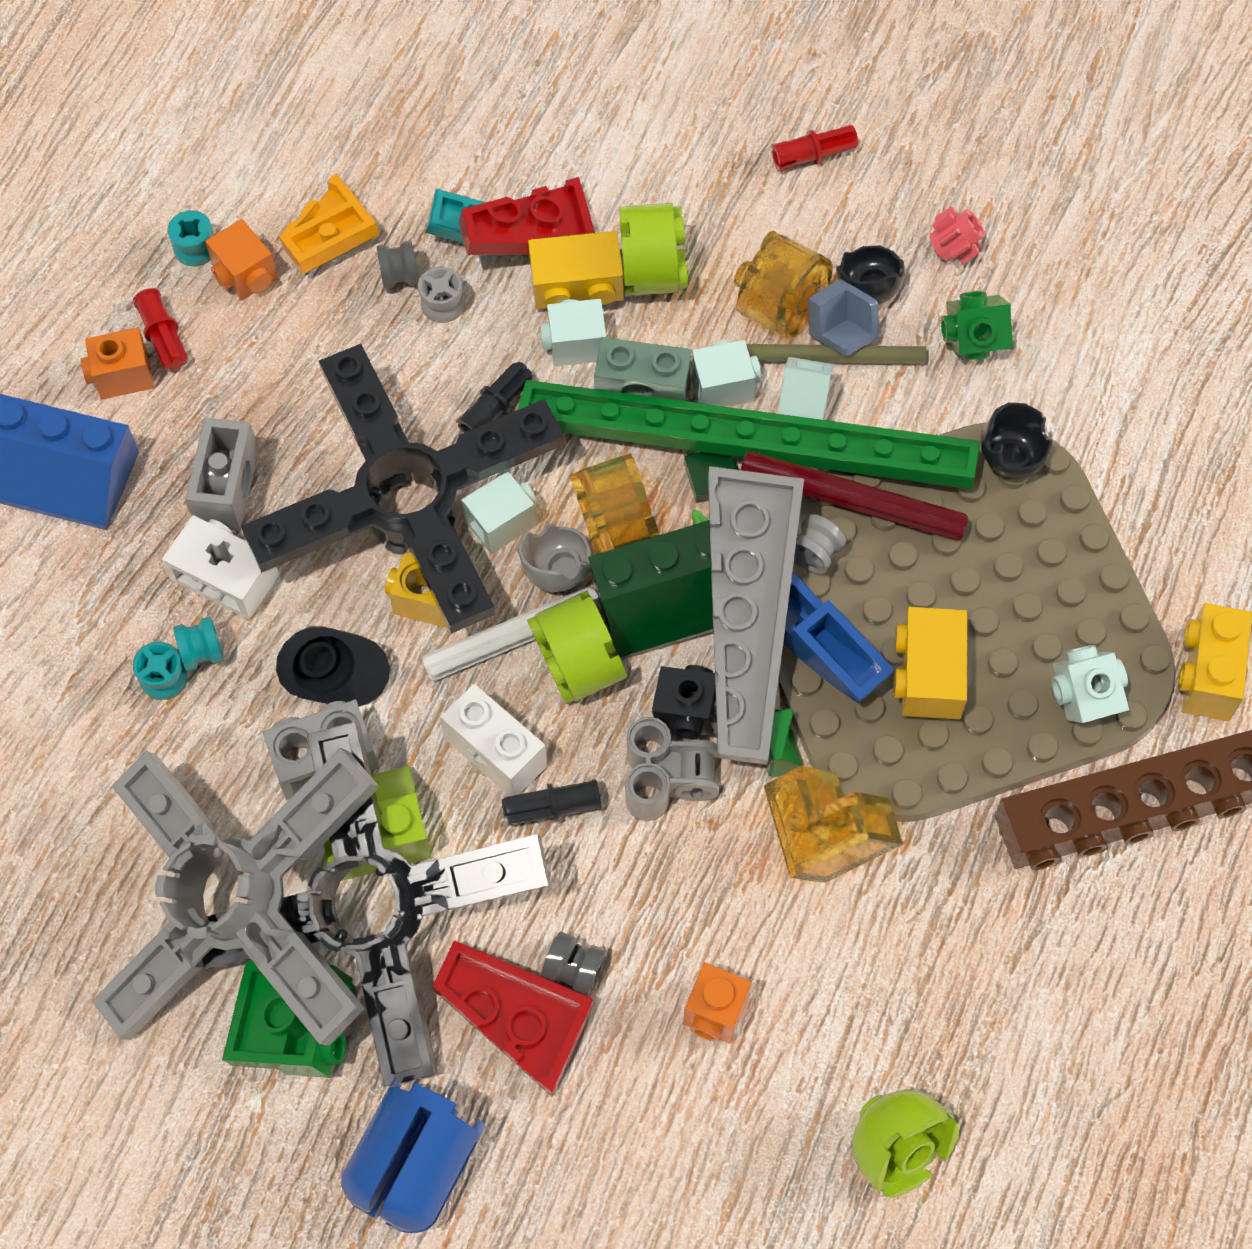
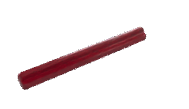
M753 451L747 452L742 461V471L804 479L802 493L804 496L954 540H961L967 527L968 516L965 513Z

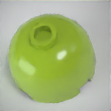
M913 1090L895 1091L884 1096H875L862 1107L859 1115L860 1118L853 1134L852 1150L857 1166L879 1193L882 1191L887 1197L894 1198L909 1193L927 1181L933 1174L924 1168L932 1163L937 1155L944 1162L947 1160L959 1138V1125L947 1110L929 1095Z

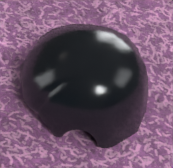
M881 245L862 246L851 253H843L840 266H836L838 280H844L876 299L878 305L890 301L902 287L905 277L904 261L888 248Z
M1008 402L994 410L983 428L980 441L981 450L990 468L995 469L996 473L1008 478L1030 477L1043 469L1050 454L1053 440L1048 439L1046 435V417L1042 412L1026 403Z

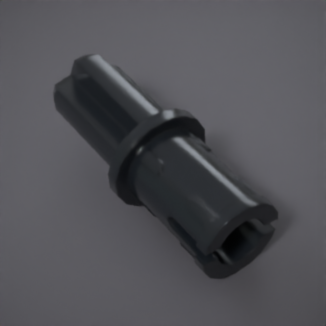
M520 361L513 363L490 387L484 386L480 390L481 396L456 420L460 430L464 433L497 419L501 414L507 415L510 411L509 404L523 391L526 380H533V374L527 366Z
M596 779L555 788L550 783L547 784V789L507 796L502 799L504 820L510 826L553 818V822H559V816L602 809Z

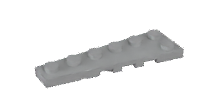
M709 466L708 495L717 753L720 759L767 765L804 479Z

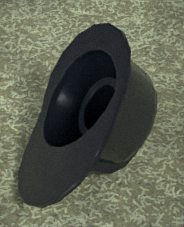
M309 626L299 630L285 641L277 655L276 673L280 684L289 694L325 704L335 701L347 703L356 699L359 707L369 704L382 694L389 681L390 665L386 653L381 647L364 636L325 626Z

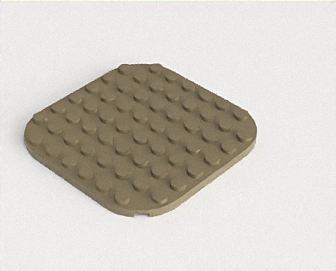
M987 422L965 426L940 434V436L981 441L982 431ZM1053 440L1050 454L1043 469L1025 478H1008L996 473L995 469L990 468L986 461L980 443L973 489L836 470L825 471V473L965 513L968 516V523L961 540L950 539L802 495L797 535L801 534V526L807 516L819 515L833 522L844 533L846 545L840 552L832 554L830 557L831 565L824 574L809 572L800 567L796 562L793 563L792 572L803 581L823 604L829 599L894 669H902L903 654L894 653L896 624H904L908 607L967 610V702L961 719L902 716V698L893 697L894 673L858 704L819 676L783 644L779 671L780 694L786 708L793 709L792 722L815 774L829 792L847 806L852 804L864 811L876 814L875 818L887 821L912 822L929 819L1122 752L1143 739L1159 721L1170 700L1174 684L1175 666L1170 643L1084 471L1075 458L1055 440ZM1088 645H1096L1097 651L1115 652L1116 659L1121 660L1127 673L1128 685L1124 687L1129 710L1085 723L1068 721L1063 705L1058 704L1052 691L1051 679L1056 676L1053 664L1068 660L1067 651Z

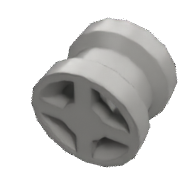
M442 266L428 269L421 275L418 281V292L424 315L437 323H448L458 318L465 308L463 284L459 274L451 268ZM445 296H448V297H449V298L444 299V300H436L437 298H440V297H445Z
M809 515L802 523L801 534L797 535L794 562L809 572L824 574L831 565L830 557L833 553H838L846 545V538L844 533L833 522L819 515Z

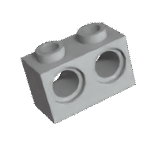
M356 699L347 703L344 701L331 702L323 706L317 713L303 718H284L276 722L271 729L262 731L286 800L291 799L315 774L307 738L309 733L352 722L360 723L370 770L379 769L375 752ZM302 747L307 749V753L298 760L285 759L287 753L294 748Z

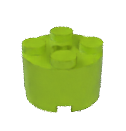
M672 202L619 206L625 297L679 293V289L688 288L684 249L677 250V245H685L684 219L681 206L673 207Z
M588 590L527 619L565 704L572 701L577 702L628 678L619 655L616 656L615 654L616 651L610 634Z

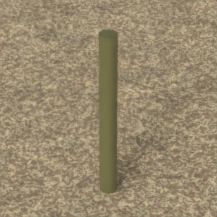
M746 344L749 356L756 355L759 362H787L788 357L823 363L926 364V346L865 345L851 355L843 356L827 345Z

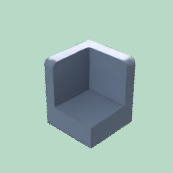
M839 279L807 298L809 335L843 356L851 355L879 337L877 300L844 280Z

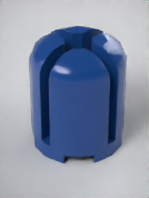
M395 1076L342 1173L341 1187L347 1199L361 1212L374 1219L381 1215L382 1220L386 1221L385 1224L399 1232L419 1233L427 1231L436 1223L486 1125L479 1119L475 1127L472 1128L466 1122L456 1117L458 1111L455 1109L456 1103L415 1082L409 1092L400 1089L401 1084Z

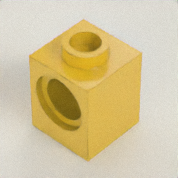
M403 553L398 569L391 568L385 585V594L390 597L393 614L447 628L448 626L430 590L423 594L411 592L414 587L427 584L412 554Z

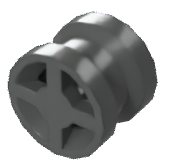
M412 240L404 241L399 247L389 248L385 244L376 246L384 290L393 289L396 283L406 282L410 286L418 285Z

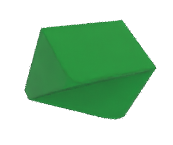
M792 708L774 712L768 763L765 765L768 776L771 775V778L800 771L804 768V763L791 728Z

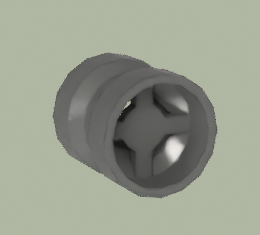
M560 931L546 956L541 977L557 984L565 982L571 985L574 991L590 997L603 971L608 951L595 945L584 947L577 943L574 936Z

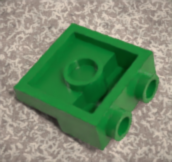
M246 961L222 1060L232 1066L277 1069L286 1075L331 1078L334 1065L340 1064L346 1054V1040L343 1034H340L329 1046L319 1045L253 961ZM330 965L357 998L356 987L352 984L353 978L336 966Z

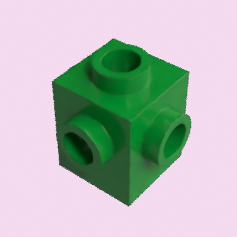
M971 291L960 294V300L946 301L947 315L941 317L942 337L944 342L949 343V346L959 355H963V358L971 360L983 359L990 356V351L1013 348L1011 304L1000 295L987 296V293L983 291Z

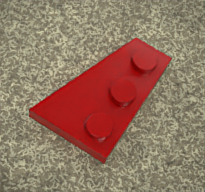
M579 177L566 180L563 187L549 190L547 186L533 189L531 195L513 200L507 196L461 210L459 225L467 255H529L528 240L595 233Z

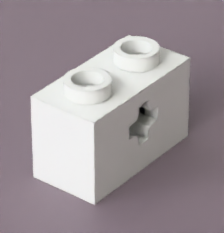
M194 515L191 516L162 558L171 581L248 620L251 619L279 577L277 567L261 573L247 541L235 536L226 525L214 519L206 522Z
M475 683L440 716L444 739L509 796L520 794L547 767L545 744Z

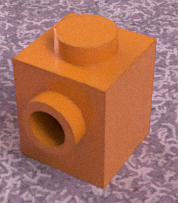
M243 219L238 220L205 241L212 262L211 271L215 279L224 290L231 288L241 301L254 293L264 291L271 282L278 279L272 253Z
M139 327L85 338L88 357L81 358L83 375L87 385L95 383L101 400L155 388L148 351Z
M704 962L684 1008L683 1025L690 1027L692 1033L703 1039L713 1042L721 1040L731 1044L748 1003L752 981Z

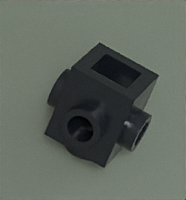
M688 665L685 669L661 666L652 706L654 718L664 722L669 730L683 738L698 739L701 737V734L716 736L715 673L711 669L700 665Z

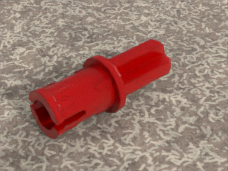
M852 125L816 134L814 130H809L805 136L772 144L771 153L774 165L778 171H783L793 166L813 161L816 165L821 164L822 157L856 148L859 144L855 127Z
M155 288L144 289L133 298L134 306L137 308L145 326L143 331L144 337L153 344L163 368L170 369L172 372L178 371L188 361L187 354L177 334L178 323L173 317L169 316L162 301L160 291Z

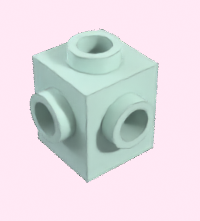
M1088 645L1067 651L1068 660L1053 664L1056 676L1051 679L1052 691L1058 704L1063 705L1068 721L1085 723L1129 710L1124 687L1128 685L1127 673L1121 660L1116 659L1115 652L1097 651L1096 645Z

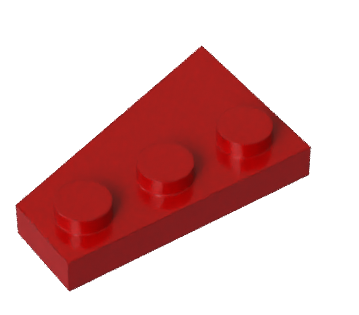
M454 940L432 985L434 992L553 1097L593 1008L594 999Z

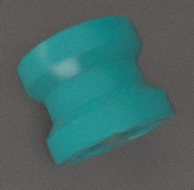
M194 210L183 211L175 215L168 224L167 232L178 261L184 265L194 267L211 261L205 243L207 239L214 236L209 218L205 214Z
M211 616L202 618L198 625L187 627L181 624L173 627L178 650L186 672L196 670L198 665L203 662L210 661L214 664L224 662L222 649Z
M161 641L151 642L143 646L134 657L133 671L144 693L150 698L160 701L169 700L179 695L185 688L188 680L187 672L177 649L169 643ZM155 675H161L163 678H156Z

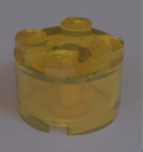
M773 230L768 232L751 262L744 261L736 272L734 284L740 287L736 305L737 312L788 339V335L792 337L798 336L809 325L807 298L819 292L821 286L826 288L830 285L833 272L831 260Z
M631 453L569 474L596 554L660 535L655 518L651 516L649 500Z

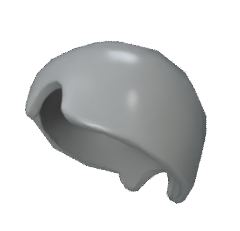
M550 523L539 534L534 535L530 531H526L517 548L525 576L537 588L553 593L568 590L585 580L591 571L588 557L593 556V551L589 540L575 528L557 527L555 524Z

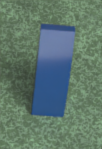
M792 572L783 644L819 676L859 704L895 672V669L829 599L823 604L803 581Z

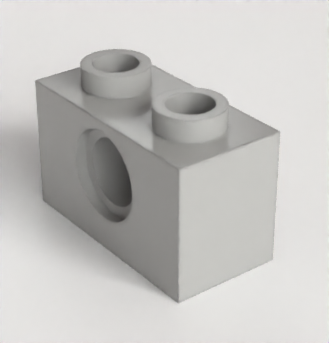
M204 418L185 497L191 516L194 515L206 522L214 519L226 525L230 530L241 531L258 455L257 443L249 422Z

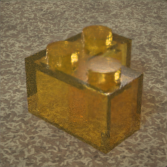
M799 766L764 785L790 878L826 883L903 845L890 799L856 791L843 796L836 772Z

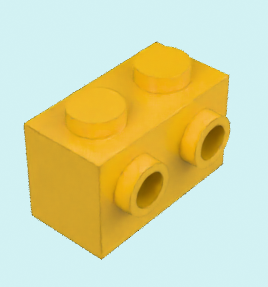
M617 231L528 240L535 309H545L547 304H556L568 299L578 301L601 299L602 305L624 300L623 269Z
M1204 603L1196 619H1188L1183 638V646L1189 647L1188 659L1181 666L1178 680V690L1184 691L1182 713L1224 721L1231 720L1244 697L1252 622L1251 611Z
M908 607L904 624H896L894 653L903 654L902 669H895L893 697L902 698V716L961 719L967 702V610Z

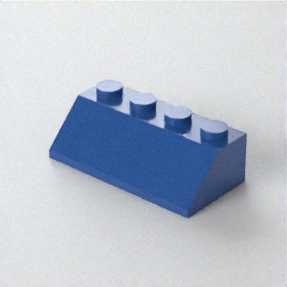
M0 394V504L107 530L139 454L129 426Z

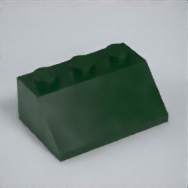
M709 520L588 557L591 574L614 647L621 660L713 632Z

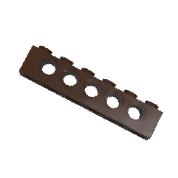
M1252 730L1002 798L995 813V818L1014 869L1030 865L1031 870H1041L1056 864L1061 856L1077 852L1078 857H1087L1101 852L1107 847L1106 844L1123 839L1125 844H1134L1152 836L1154 830L1170 826L1172 831H1180L1194 826L1200 821L1199 818L1216 813L1218 818H1227L1242 812L1246 805L1252 803V781L1239 779L1233 773L1232 768L1245 770L1252 780ZM1193 780L1200 783L1204 787L1206 794H1197L1191 791L1186 781ZM1148 793L1153 795L1159 801L1160 806L1151 807L1146 805L1141 800L1139 794ZM1104 806L1112 812L1114 819L1104 820L1099 818L1094 813L1092 807ZM1054 818L1062 821L1066 825L1068 832L1057 833L1052 831L1047 826L1045 820Z

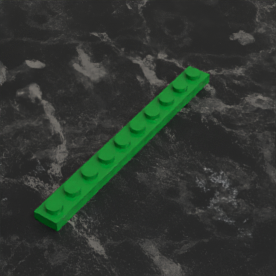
M526 380L517 409H522L545 399L562 432L568 434L744 458L747 452L753 451L801 466L973 489L980 441L531 380Z

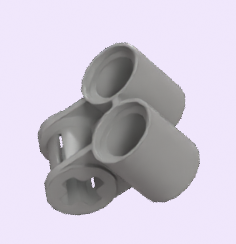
M644 717L633 722L627 733V758L632 769L628 773L625 782L626 806L632 816L642 821H653L662 817L667 811L670 798L706 801L714 799L719 795V786L714 782L715 759L718 758L716 743L699 739L671 741L669 728L658 718ZM651 740L657 742L661 747L655 752L647 753L638 749L637 745L642 741ZM696 765L699 766V775H698V776L695 775V766H696ZM649 785L658 789L660 793L655 798L644 799L635 792L638 788Z

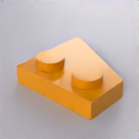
M337 173L327 180L329 189L318 202L311 199L301 210L300 217L291 222L279 235L283 249L302 274L379 235L374 219Z

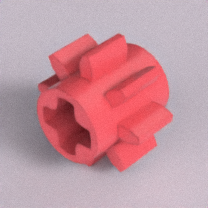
M951 206L935 217L936 222L932 224L935 231L930 233L929 238L933 248L943 260L949 261L957 257L960 263L964 264L980 253L979 248L982 247V244L979 240L985 237V232L973 212L966 209L957 214Z

